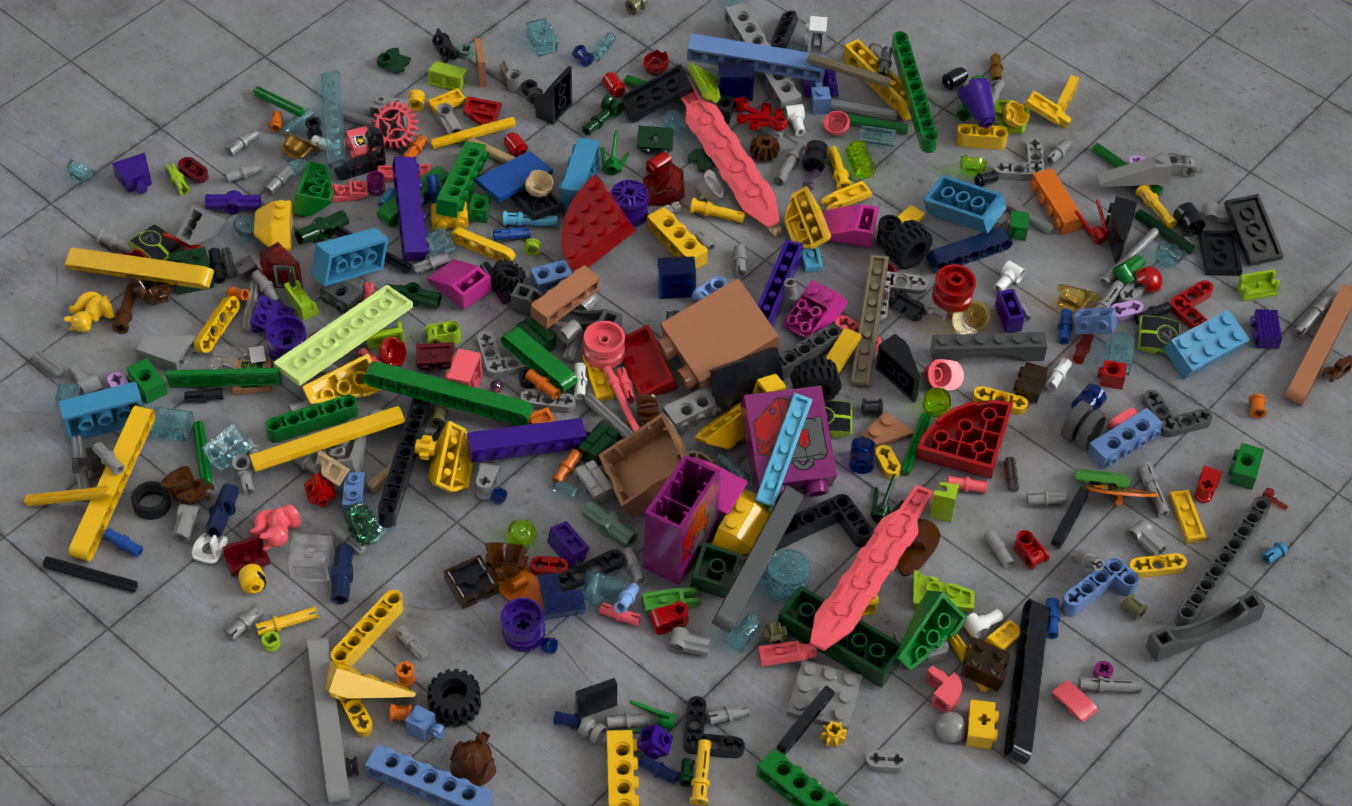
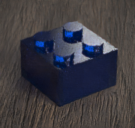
M753 62L718 63L717 88L720 95L734 97L735 99L745 97L749 101H753Z
M694 256L657 258V289L659 299L692 298V294L696 289Z

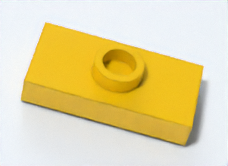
M457 88L429 99L427 102L434 114L437 115L438 105L448 103L452 108L465 104L466 97Z
M1008 620L987 636L985 642L1005 651L1018 641L1020 627L1012 620Z

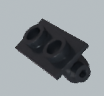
M437 28L432 42L444 63H447L448 59H457L458 51L452 46L448 34L441 33L440 29Z
M893 290L895 297L889 299L890 307L901 313L904 308H907L904 315L914 321H920L923 317L922 313L927 315L925 305L922 302L911 300L909 295L903 291L897 292Z

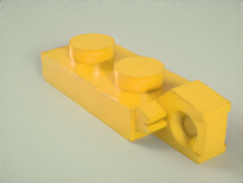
M1036 91L1031 93L1024 104L1047 120L1063 128H1066L1072 118L1065 115L1062 107Z

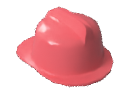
M934 360L921 373L926 383L938 390H956L964 379L961 365L953 360Z

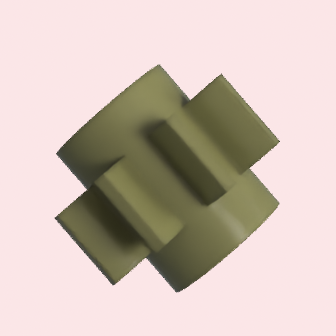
M778 621L769 622L766 624V628L762 629L763 642H769V645L784 643V640H787L786 626L781 627V623Z

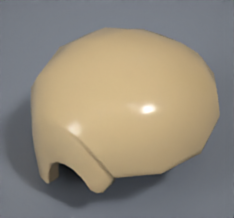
M533 170L525 181V189L533 197L542 198L551 192L554 181L549 173L542 170Z

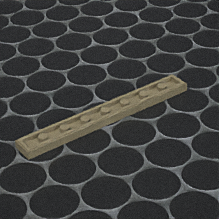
M870 255L858 330L862 338L855 349L850 381L851 386L870 387L889 256Z

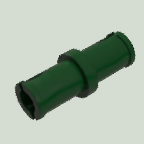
M604 108L598 115H594L590 122L582 127L583 133L586 136H590L596 129L603 127L604 123L612 117L611 111Z

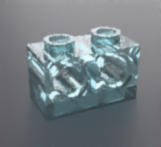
M232 424L202 448L211 464L222 471L230 466L236 455L245 454L252 446L243 431Z

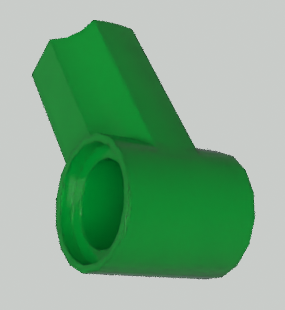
M1136 254L1126 262L1113 268V272L1118 281L1126 285L1136 278L1137 270L1144 268L1146 261L1144 257Z

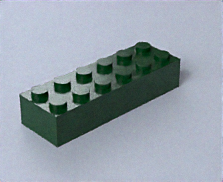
M800 586L779 612L778 622L781 623V627L786 626L788 634L805 644L810 643L815 613L825 599ZM862 620L857 623L851 633L823 651L816 648L817 651L853 672L863 675L865 679L881 688L901 663L896 658L901 643Z

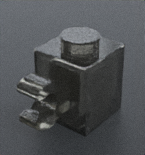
M93 447L85 448V458H72L73 473H81L86 469L88 478L101 477L106 465L101 463V459L92 450Z

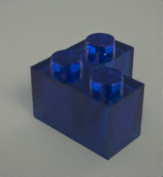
M559 572L538 575V587L544 620L585 613L586 607L582 589L562 592Z

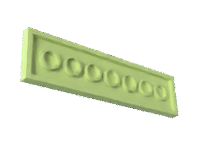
M385 285L274 361V368H279L282 374L301 386L413 308V302L389 285Z

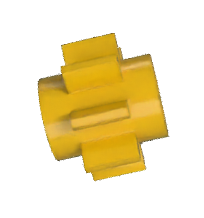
M423 435L421 439L416 440L415 454H419L420 459L429 460L431 456L436 455L437 442L433 441L432 436Z
M830 721L828 726L823 725L821 740H825L826 746L837 748L840 743L845 744L847 729H842L841 722Z

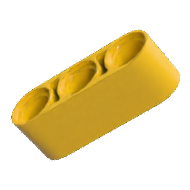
M960 124L957 128L956 144L961 147L1001 150L1006 147L1008 130L1002 126L984 128L978 124Z

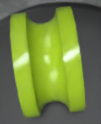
M534 238L527 239L524 252L530 256L538 255L541 247L540 241Z
M268 631L263 634L261 641L264 650L268 652L277 651L281 646L279 634L275 631ZM271 639H274V640H275V641H272V644H268V642H270Z

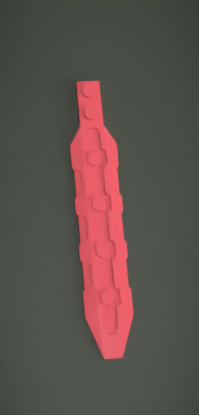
M691 83L694 91L680 98L686 107V124L692 133L697 136L704 147L703 150L718 168L720 176L724 182H727L735 194V199L742 210L767 228L780 223L775 193L756 169V164L752 158L746 154L740 145V140L736 134L730 130L724 121V116L718 107L702 99Z
M915 485L901 507L881 519L874 529V534L865 547L860 549L848 571L843 573L830 597L825 599L815 613L810 640L811 646L824 651L853 631L862 618L863 611L870 601L877 596L881 585L889 573L894 571L898 565V560L906 548L910 547L917 537V520L932 500L934 491Z

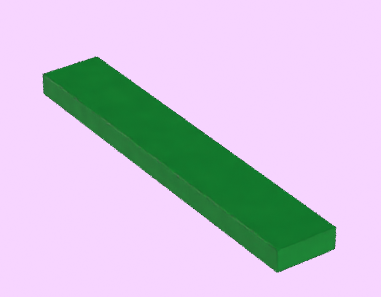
M279 368L166 370L165 374L170 388L282 385L283 382Z

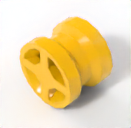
M418 89L411 90L408 93L409 108L411 107L413 111H421L424 108L425 94Z

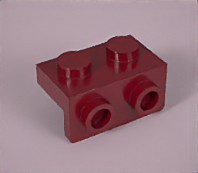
M454 342L416 344L417 368L421 370H431L432 367H439L440 369L451 368Z
M259 535L222 547L231 577L238 575L239 571L248 564H257L261 567L270 565L268 554L266 551H263V539L259 538Z

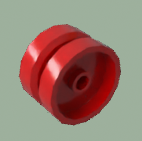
M957 264L946 265L939 269L932 289L934 303L940 309L947 312L956 313L967 309L972 302L973 293L976 288L974 273L968 268Z

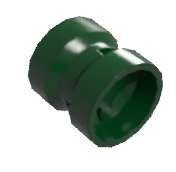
M607 94L603 98L600 107L601 109H609L614 117H618L623 112L625 103L620 99L616 100L615 96Z

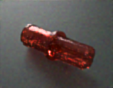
M1083 334L1080 342L1077 343L1076 352L1072 359L1076 364L1084 363L1087 353L1091 350L1090 346L1094 335Z

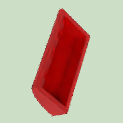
M649 324L626 335L625 357L623 360L639 396L643 394L658 396L678 388Z

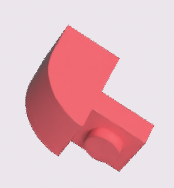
M932 665L927 670L925 680L936 689L933 693L931 704L943 713L952 712L959 703L962 682L955 672L948 677L943 670L937 669Z

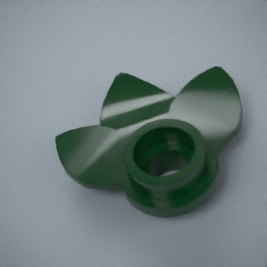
M391 48L378 56L377 65L381 68H387L393 73H402L405 71L404 67L410 63L411 57L400 55L399 48Z
M703 148L695 149L688 155V160L697 162V169L700 172H706L712 166L716 167Z

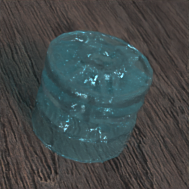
M783 549L772 555L767 566L766 590L776 601L787 603L800 586L808 589L810 563L805 555L793 549Z

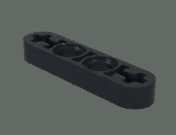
M790 10L782 14L770 42L772 47L787 48L798 22L796 11Z
M1080 486L1051 542L1052 546L1059 549L1062 548L1086 503L1090 490Z
M617 549L609 550L557 574L553 578V590L558 594H566L620 569L624 564L623 553ZM599 564L603 568L595 571L592 569V566ZM576 573H583L585 577L577 579L574 575Z
M827 685L820 691L776 747L778 751L786 755L833 698L835 691Z

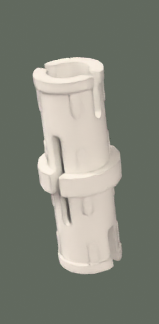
M1062 358L1058 366L1051 371L1052 374L1045 383V387L1048 390L1052 388V391H1055L1060 382L1066 378V373L1072 366L1069 359L1064 363L1065 358Z
M576 363L574 365V374L578 382L574 385L573 396L576 400L581 401L586 396V365L584 363Z

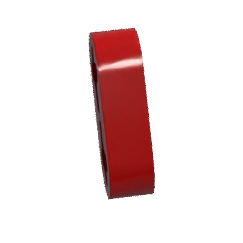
M536 556L531 559L530 569L535 576L554 578L557 574L568 570V562L560 557Z

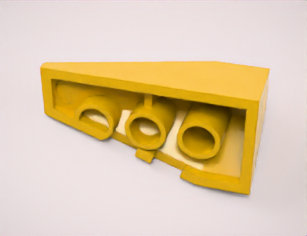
M369 354L359 356L302 386L309 403H321L348 394L356 398L367 397L382 390L370 387L363 381V376L372 362Z
M330 661L325 688L330 692L331 697L342 699V696L346 698L415 697L416 692L408 687L388 680L382 682L380 678L372 674H365L363 676L355 668Z

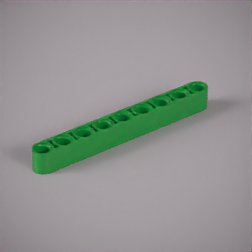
M898 31L893 34L891 48L893 49L894 61L920 148L925 153H933L936 150L938 140L936 126L909 37L905 32Z
M377 361L369 364L363 376L364 383L370 387L517 426L527 425L533 411L532 404L525 400Z

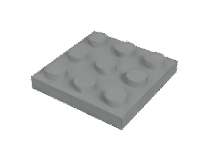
M802 660L787 710V716L799 719L820 691L827 685L835 691V695L813 723L828 726L830 721L841 722L842 729H847L848 731L863 675Z

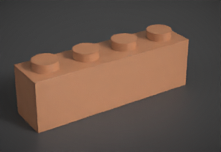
M585 265L580 269H576L569 277L561 280L553 289H549L541 298L533 301L531 304V317L545 329H548L600 289V277Z

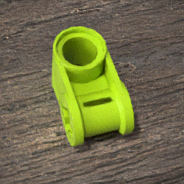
M454 320L428 324L424 328V333L427 335L426 344L434 343L435 340L436 343L454 342V345H456L462 338L460 325Z

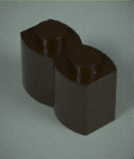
M1026 362L1024 367H1020L1018 373L1020 380L1015 381L1013 391H1016V395L1025 397L1027 401L1037 404L1048 368Z

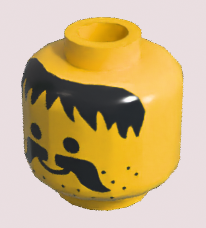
M248 564L239 571V583L245 593L256 594L266 587L267 579L261 566Z

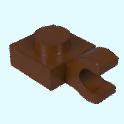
M1348 355L1344 359L1340 358L1334 367L1324 368L1322 376L1330 374V383L1340 379L1351 371L1352 356Z

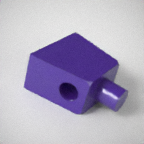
M145 153L112 163L115 177L127 192L136 190L139 194L147 192V187L151 186L152 181Z

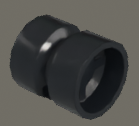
M811 140L806 144L802 166L807 172L816 174L824 170L829 149L825 142Z
M1183 203L1173 212L1174 219L1177 220L1185 235L1194 236L1198 234L1199 230L1205 228L1206 222L1201 214L1198 213L1193 203Z
M885 215L880 218L876 238L879 246L884 248L885 241L890 233L902 223L900 218L894 215Z

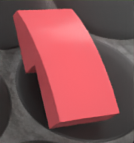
M349 180L348 185L332 184V189L334 190L332 202H348L368 197L367 181Z
M1068 680L1052 691L1053 697L1066 706L1068 712L1082 723L1098 711L1093 702Z

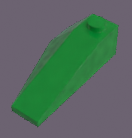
M928 590L916 607L896 658L908 670H913L929 657V653L936 648L939 649L949 637H954L968 617L943 592Z

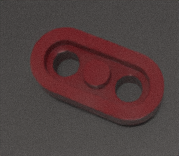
M184 157L179 160V171L191 181L200 184L208 180L207 168L194 158Z

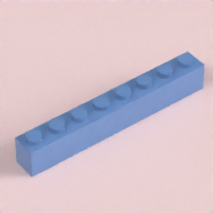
M692 33L687 50V60L817 82H823L826 68L807 62L809 52Z

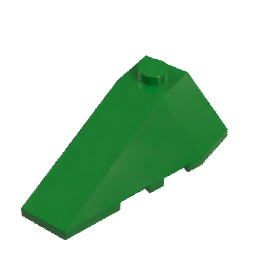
M309 161L294 198L293 213L300 216H312L331 204L334 190L332 189V182L329 179V171L326 164Z

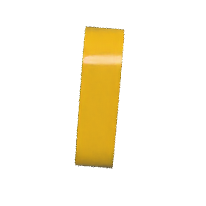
M887 445L878 446L875 452V460L882 474L887 479H891L893 474H896V478H898L901 466L893 450Z

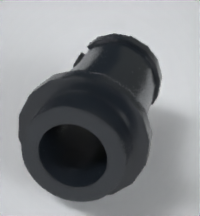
M995 171L985 174L978 173L974 177L975 184L984 187L985 184L997 182L998 174Z

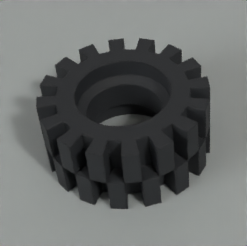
M501 259L495 263L490 273L491 282L495 283V287L499 286L500 290L505 289V292L510 290L512 293L518 282L523 284L526 277L525 271H522V267H518L519 264H513L511 260L508 262L506 259L504 261Z

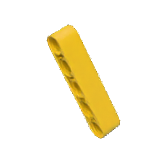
M398 590L386 592L332 649L331 661L352 667L403 612L402 594Z

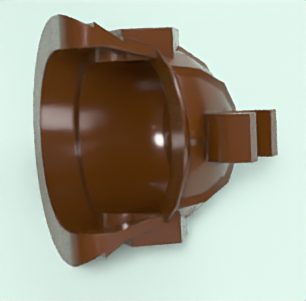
M139 277L130 280L136 287L134 292L139 299L151 305L169 302V295L174 289L172 284L144 281Z
M188 466L177 468L166 475L161 481V486L168 490L176 501L187 505L199 502L202 496L205 499H210L211 494L206 493L208 489L214 491L215 489L213 484H206L205 479L195 480Z
M506 542L485 543L487 551L485 563L497 575L496 581L504 582L506 578L518 575L521 570L525 571L528 556L525 555L530 546Z
M482 731L481 734L477 733L475 740L459 741L454 746L450 757L452 776L459 779L465 778L476 786H482L496 774L495 759L491 757L492 751L487 744L490 734Z

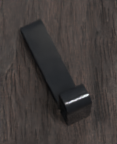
M839 494L795 514L775 551L836 523L840 524L855 546L862 548L865 547L872 537L873 529L852 499L846 494Z

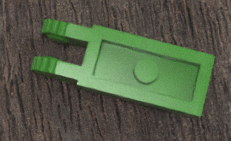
M1075 469V479H1079L1080 483L1089 484L1090 481H1098L1099 485L1105 486L1115 483L1120 488H1127L1131 483L1127 474Z
M680 587L643 593L642 602L645 615H648L655 608L664 607L675 602H684L688 609L701 605L700 598H695L698 595V589L696 587Z

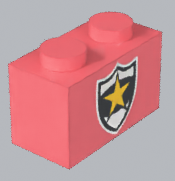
M367 126L346 131L347 138L344 141L346 148L351 150L349 151L351 160L367 155L365 133L368 130Z

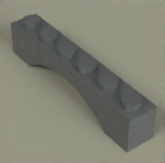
M518 282L511 294V310L531 315V304L544 294L535 287ZM573 309L558 320L568 323L574 319L580 324L584 332L588 326L598 321H611L622 328V314L608 309L595 311Z
M1045 332L932 335L930 351L932 362L937 359L957 361L967 356L982 353H1003L1018 357L1024 361H1044L1047 342Z
M1252 591L1237 597L1221 610L1202 620L1183 626H1166L1151 632L1146 648L1156 662L1260 620L1265 605L1256 592Z

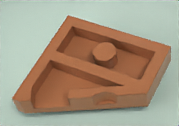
M884 412L861 434V439L876 449L880 445L897 443L898 439L904 437L912 438L914 431L887 412Z

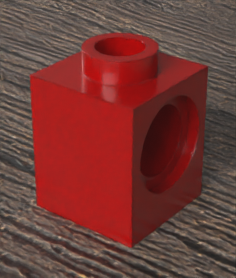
M1104 360L1103 366L1098 368L1097 378H1100V386L1122 390L1127 363Z

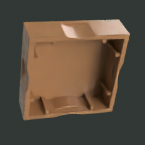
M663 412L640 427L635 433L620 440L598 456L606 473L612 480L613 489L621 507L634 519L647 510L684 455L689 456L675 426Z

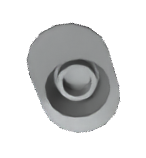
M707 170L697 184L700 200L705 198L707 201L712 202L722 198L726 190L722 179L712 170Z

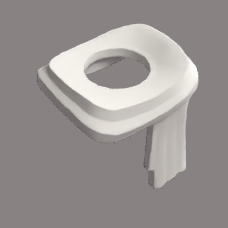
M203 533L193 546L192 557L203 563H216L223 553L222 547L226 546L228 542L227 537L221 536L217 538L215 535L210 537ZM210 543L212 554L203 553L202 547Z

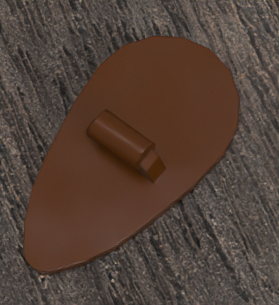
M920 518L917 520L918 535L898 560L897 566L901 575L909 576L914 573V570L918 571L935 552L940 541V532L934 523Z

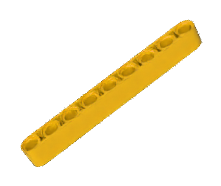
M73 247L69 248L64 263L65 267L76 271L131 279L139 277L144 281L199 289H209L214 274L213 269L205 266Z
M140 406L132 408L113 450L115 457L125 468L122 473L115 475L106 465L97 487L110 486L113 489L112 497L90 500L70 544V557L88 562L93 559L152 428L156 415L155 410Z

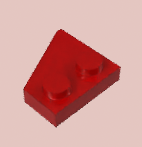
M468 96L463 112L464 115L478 125H483L498 120L502 103Z

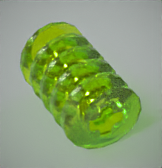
M862 140L851 142L846 147L845 154L855 177L861 180L872 177L876 172V168H874V163L865 142Z

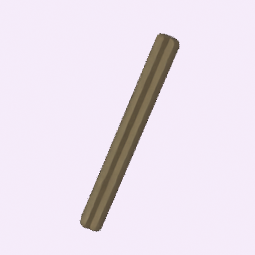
M810 53L807 58V62L883 87H889L891 82L890 77L814 53Z

